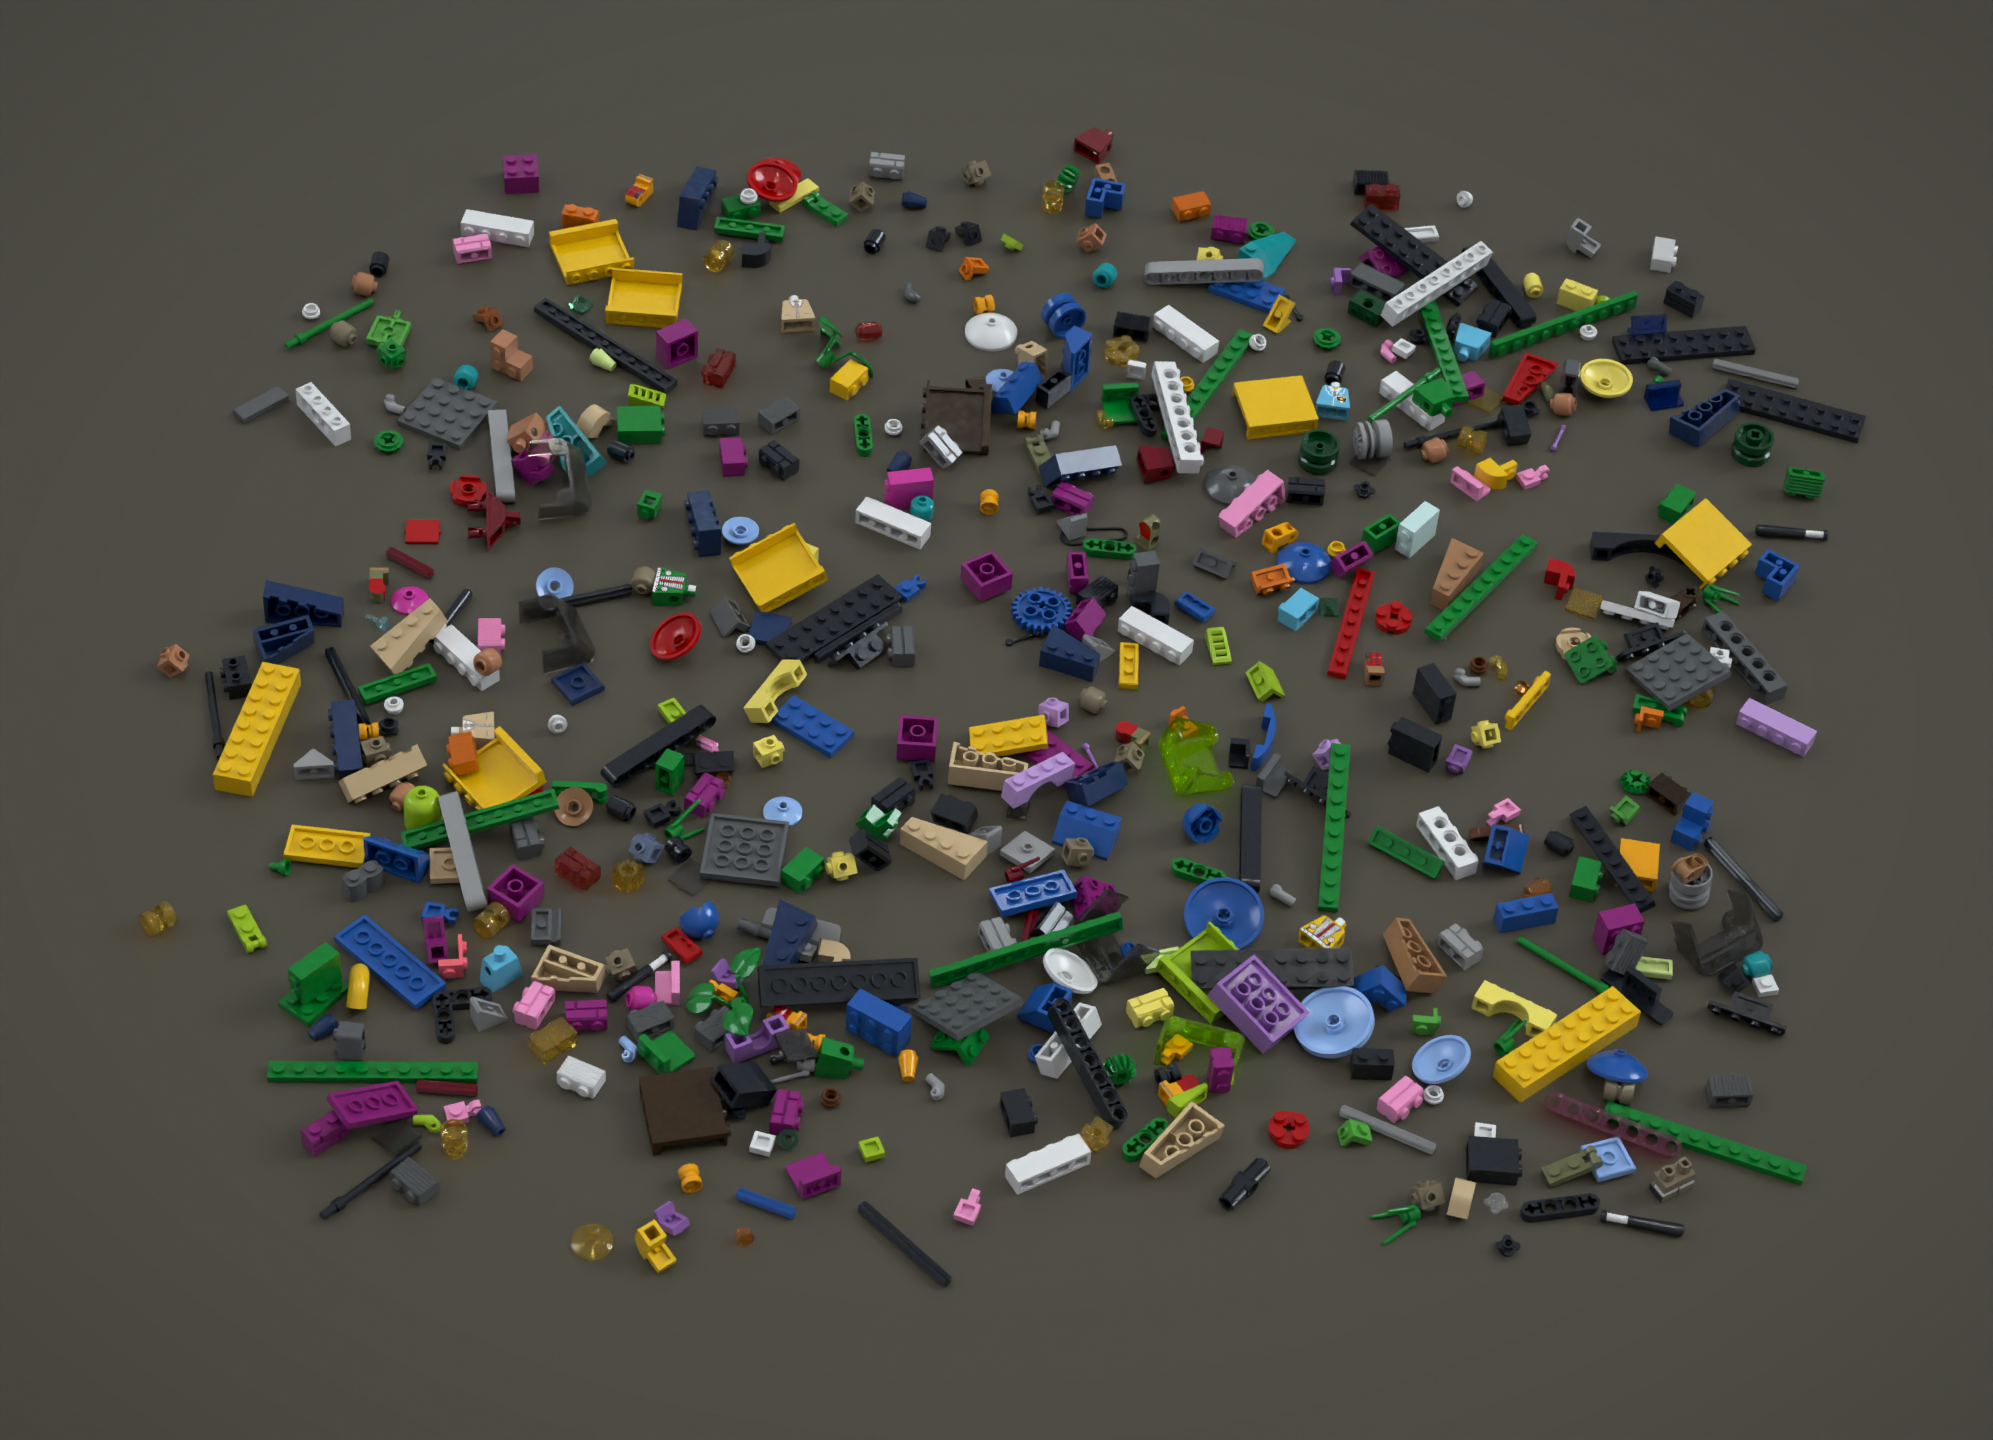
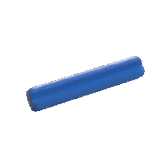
M739 1188L736 1193V1199L781 1216L793 1219L796 1214L795 1207L750 1190Z

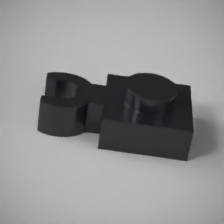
M429 442L427 453L429 469L432 470L433 465H439V470H442L443 461H446L447 443Z
M1039 484L1036 486V491L1028 487L1030 503L1037 514L1054 509V502L1047 492L1042 493V487Z
M930 760L911 761L910 769L914 781H919V790H923L924 784H928L930 789H933V770Z
M671 800L666 806L659 803L644 810V816L652 827L656 828L671 821V816L680 815L681 807L674 808L676 807V801Z

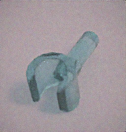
M369 614L366 615V619L377 623L379 630L386 631L388 629L389 623H387L388 618L386 616L378 618Z

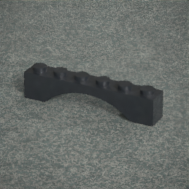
M1611 532L1592 533L1590 541L1591 560L1610 561L1624 554L1646 552L1666 556L1682 565H1686L1666 544L1661 548L1655 544L1661 535Z

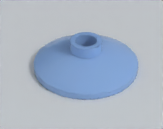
M996 369L986 376V383L992 384L993 393L997 394L1013 371Z
M734 517L724 523L722 534L727 541L743 545L753 542L758 537L759 527L750 518Z
M548 568L537 578L536 590L543 601L571 596L573 593V580L563 569ZM552 584H555L557 586V590H552L550 586Z
M776 797L765 804L763 815L765 819L789 822V827H791L802 818V807L796 800L790 797Z

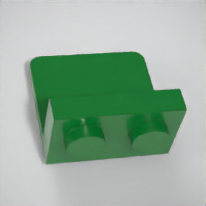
M1138 382L1102 385L1101 402L1107 424L1136 423L1128 404L1131 396L1138 395Z
M1596 635L1564 654L1581 684H1585L1607 670L1611 675L1618 671L1615 667L1618 664L1612 654L1609 656L1606 651L1609 649L1604 639L1600 640Z
M982 1027L957 1041L939 1030L930 1047L932 1050H956L963 1063L971 1065L986 1043L989 1035L985 1028Z
M667 1031L653 1041L645 1033L638 1037V1053L659 1074L672 1073L695 1058L694 1052L672 1031Z

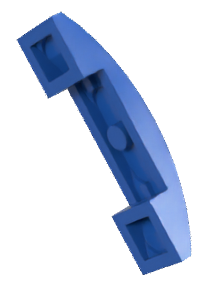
M1266 703L1261 727L1263 730H1268L1264 745L1256 744L1251 771H1256L1264 764L1273 747L1276 718L1270 703Z

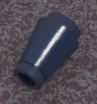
M910 191L903 192L902 206H905V208H926V197Z
M906 451L897 452L886 469L887 472L906 469L911 465L912 457Z
M331 1013L328 1015L324 1014L307 1033L315 1041L333 1033L339 1024Z
M487 1105L477 1113L478 1122L496 1137L505 1132L506 1128L495 1108Z

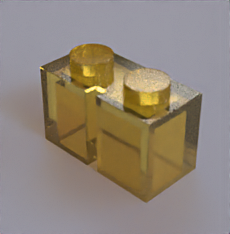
M563 1017L551 1021L547 1026L533 1032L529 1036V1050L544 1065L559 1056V1053L554 1048H557L563 1054L577 1045V1031Z

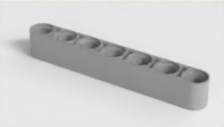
M1258 258L1149 262L1145 265L1144 280L1149 285L1254 282L1262 280L1264 276V262Z
M506 409L488 410L496 497L502 503L515 502L510 444L507 442L508 422Z
M458 791L438 796L467 910L472 912L488 907Z

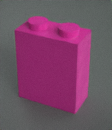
M931 468L887 472V480H884V489L886 493H883L884 504L902 510L910 509L911 501L917 496L923 495L933 500L934 479Z

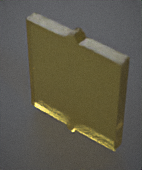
M1485 388L1484 396L1469 400L1466 403L1491 414L1496 407H1499L1503 395Z
M1574 587L1565 611L1576 614L1579 617L1583 616L1594 620L1603 596L1592 593L1590 590L1585 591Z

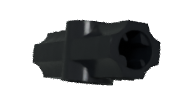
M1256 1158L1243 1172L1239 1171L1234 1176L1231 1185L1219 1197V1202L1224 1209L1233 1211L1245 1197L1249 1198L1254 1194L1258 1184L1270 1172L1271 1167L1266 1160Z

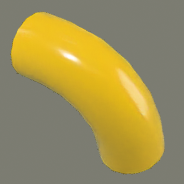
M355 964L350 968L346 1007L367 1009L370 973L368 967L364 964Z

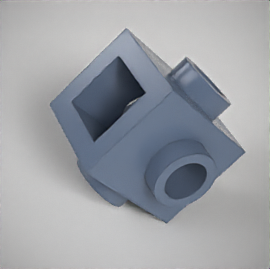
M649 833L636 834L630 842L628 852L634 855L633 858L639 862L656 863L664 846L655 841L656 837Z

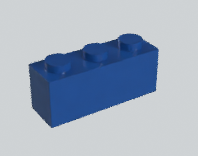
M1552 893L1497 903L1493 920L1500 933L1555 923L1559 907Z

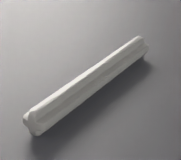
M1714 359L1712 366L1713 369L1791 388H1797L1799 379L1720 359Z
M1343 1105L1340 1109L1339 1115L1341 1117L1369 1124L1370 1129L1423 1152L1433 1154L1436 1149V1143L1347 1105Z

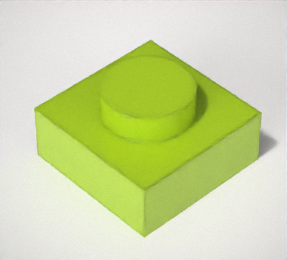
M1003 234L1001 238L1006 243L1005 246L1013 251L1015 248L1021 251L1024 244L1006 234Z
M878 1136L858 1142V1147L865 1163L885 1157V1150Z

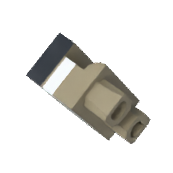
M1686 1157L1679 1159L1674 1164L1666 1165L1654 1173L1656 1181L1650 1183L1649 1189L1660 1203L1675 1197L1676 1194L1679 1195L1693 1188L1696 1173L1691 1168L1692 1164Z

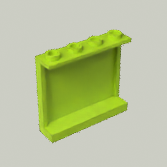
M1208 922L1203 932L1169 957L1166 955L1162 956L1158 961L1156 970L1212 1024L1222 1017L1224 1013L1207 996L1210 991H1202L1191 980L1190 952L1193 950L1239 949L1222 934L1218 927Z

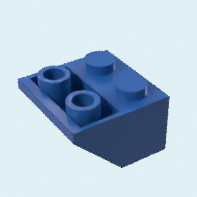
M1492 824L1482 865L1521 874L1530 836L1513 828Z
M1055 982L1035 987L1019 1011L1017 1018L1054 1033L1055 1029L1047 1015L1048 1010L1058 998H1065L1071 1003L1073 990Z

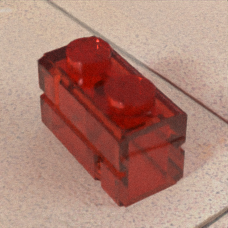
M1365 185L1363 195L1364 209L1369 204H1373L1379 210H1398L1401 197L1399 185Z
M719 348L715 350L714 354H710L707 366L704 365L701 371L704 384L714 385V387L722 389L736 366V354Z
M568 847L563 854L561 853L555 859L557 875L561 878H567L576 888L580 887L587 891L601 877V867L572 847Z

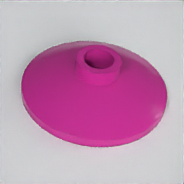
M406 586L392 594L391 606L396 612L409 615L429 598L427 593L421 588Z

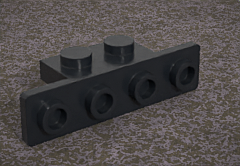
M886 621L882 625L877 623L870 628L872 632L869 634L864 632L857 638V643L854 644L852 641L844 647L845 651L843 653L838 651L830 657L832 660L827 665L830 667L847 655L857 670L887 649L877 633L889 625Z
M1658 622L1624 634V638L1629 650L1621 652L1616 656V659L1627 661L1635 657V654L1639 653L1641 656L1649 653L1652 648L1658 650L1667 643L1685 635L1686 632L1681 631L1664 637Z
M1313 766L1304 782L1288 772H1284V775L1288 777L1286 779L1287 782L1295 787L1297 784L1301 785L1303 792L1311 797L1314 793L1319 797L1317 801L1326 806L1327 774ZM1346 810L1345 814H1347L1348 816H1351L1352 814L1348 810Z
M1633 966L1626 969L1625 975L1611 969L1601 975L1600 980L1609 985L1610 988L1612 986L1615 987L1635 1007L1660 1026L1673 1017V1012L1659 1002L1662 988Z
M1734 991L1730 1006L1709 1000L1707 1008L1711 1009L1710 1011L1714 1014L1722 1015L1723 1013L1729 1015L1732 1020L1750 1022V1026L1767 1028L1770 1033L1775 1035L1785 1034L1787 1029L1785 1025L1768 1020L1773 1007L1772 1003Z

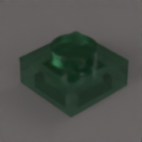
M579 294L568 305L571 310L583 315L593 307V301Z
M1319 598L1318 608L1320 617L1339 616L1337 598Z

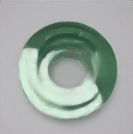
M784 1129L780 1132L778 1143L783 1149L791 1150L798 1145L799 1137L796 1131ZM788 1135L792 1138L791 1143H788L786 1140Z

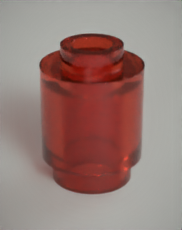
M876 321L858 323V326L855 327L856 337H859L860 340H872L882 337L881 323Z

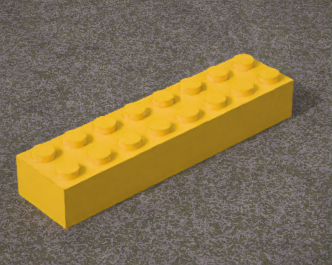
M262 662L213 772L215 790L253 797L301 686L300 669Z
M1612 986L1496 1061L1492 1077L1521 1103L1587 1060L1590 1056L1636 1028L1641 1011Z

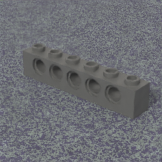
M1724 611L1706 617L1702 632L1716 648L1730 650L1729 658H1732V667L1763 703L1767 705L1784 698L1788 686L1785 680L1777 674L1775 669L1765 660L1764 656L1757 651L1752 642L1737 628L1732 619Z

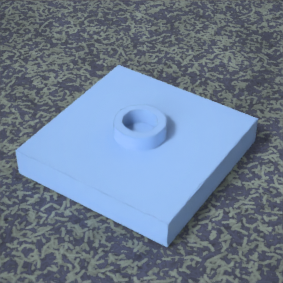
M1619 1136L1581 1146L1580 1151H1583L1586 1147L1593 1145L1597 1150L1596 1155L1603 1161V1165L1600 1168L1591 1171L1597 1183L1635 1173L1636 1167Z

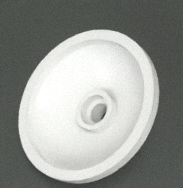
M982 313L974 316L967 322L965 337L972 346L980 350L1001 351L1014 344L1017 339V327L1012 320L1004 315Z
M1059 948L1050 949L1045 953L1043 957L1044 968L1053 982L1073 990V993L1088 994L1094 991L1097 986V977L1092 968L1083 959L1067 950Z

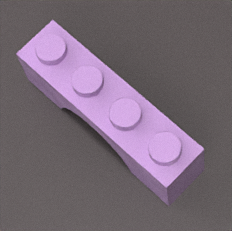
M1061 752L1006 779L1001 797L1014 809L1028 802L1032 794L1041 785L1051 781L1058 787L1064 784V781L1071 779L1075 763L1065 753Z

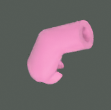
M1387 339L1381 345L1380 354L1393 364L1397 357L1391 352L1393 342Z

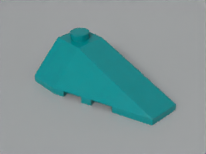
M1285 232L1260 238L1241 247L1238 259H1261L1264 262V276L1262 278V281H1264L1276 272L1279 264L1281 265L1283 258L1293 248L1296 240Z
M560 405L546 416L556 444V450L561 459V465L573 480L594 475L607 464V461Z

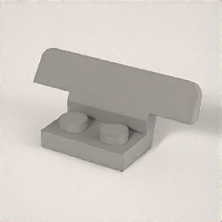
M768 908L762 923L773 926L777 908ZM816 919L818 925L799 960L811 963L818 952L820 939L839 942L841 927L839 925Z

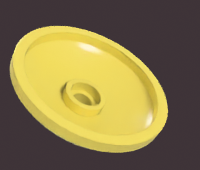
M1595 359L1587 362L1580 371V382L1583 387L1590 393L1602 398L1622 396L1632 387L1633 377L1631 372L1623 364L1614 360Z

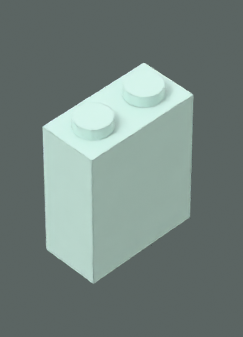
M1424 501L1399 524L1395 550L1410 559L1435 536L1440 510Z

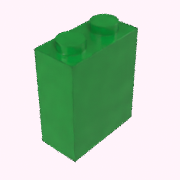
M660 405L617 406V433L619 441L627 444H662V436H665V425L661 424H664L665 420L664 413H661Z
M327 942L288 968L289 994L292 999L299 1001L304 1006L342 979L340 954Z

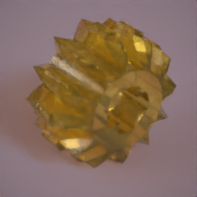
M628 858L626 862L619 860L618 864H614L611 873L614 887H619L620 891L626 889L628 892L630 889L636 891L638 886H642L645 878L642 864H637L636 860L630 862Z

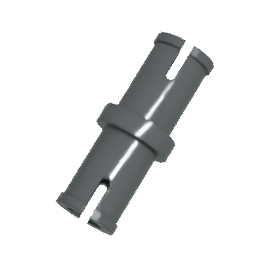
M742 917L737 925V930L753 934V937L756 938L762 937L768 940L772 930L771 927L763 925L762 922L758 921L756 923Z

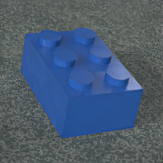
M861 988L848 1002L846 1030L852 1035L864 1039L867 1043L875 1045L895 1057H898L900 1052L910 1042L911 1015Z

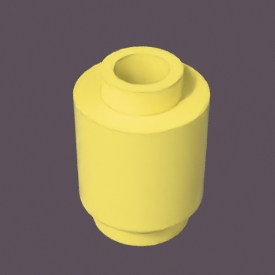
M1535 273L1525 275L1523 284L1527 296L1530 298L1541 296L1543 287L1540 277Z

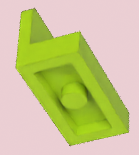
M1259 661L1245 672L1258 700L1261 702L1265 701L1273 693L1281 698L1285 696L1273 669Z

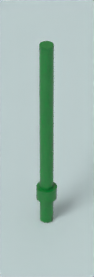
M370 298L305 333L301 332L295 335L293 339L284 343V347L288 350L297 344L305 343L307 339L330 328L335 322L345 320L374 305L373 299Z
M1437 367L1432 372L1424 374L1418 382L1367 418L1368 422L1372 423L1413 394L1415 387L1434 381V378L1440 375L1442 370Z
M1522 936L1518 938V944L1596 989L1597 993L1601 994L1609 989V985L1596 981Z

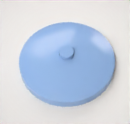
M1346 986L1321 988L1311 993L1301 1002L1310 1013L1294 1027L1299 1044L1307 1052L1321 1058H1340L1352 1054L1353 1048H1361L1368 1041L1374 1029L1375 1017L1369 1000L1361 992Z

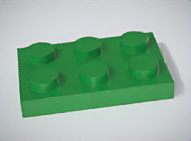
M341 979L304 1006L299 1001L293 1000L290 994L287 993L278 1001V1007L307 1027H310L347 994L348 983Z

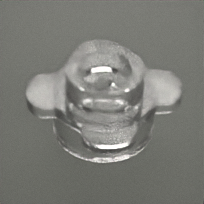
M1492 1193L1483 1202L1485 1206L1490 1208L1492 1214H1499V1211L1507 1209L1509 1206L1508 1202L1505 1201V1197L1500 1193Z

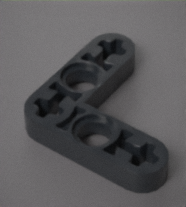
M1157 394L1131 396L1128 406L1141 433L1147 437H1154L1158 430V424L1151 411H1161ZM1139 414H1143V415L1147 416V418H1144V417L1140 416Z
M476 987L447 990L434 994L433 1010L436 1036L440 1043L450 1044L455 1040L453 1011L470 1009L469 999L472 996L481 999V996H485V999L482 1000L492 1002V991L489 988ZM459 997L468 998L466 1002H459L457 999ZM440 1000H444L445 1007L441 1008ZM448 1015L449 1019L445 1021L440 1020L439 1016ZM443 1028H447L448 1035H444Z

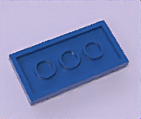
M1262 280L1254 282L1211 283L1208 287L1209 293L1268 314L1278 296H1284L1286 290Z
M794 695L778 709V712L770 721V723L829 758H832L854 737L855 733L854 730Z
M1063 869L989 888V895L1001 916L1005 917L1050 906L1055 902L1060 903L1076 899L1077 891Z

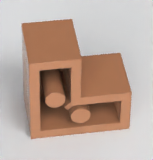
M502 329L490 341L491 368L519 381H522L533 370V356L518 350V337Z

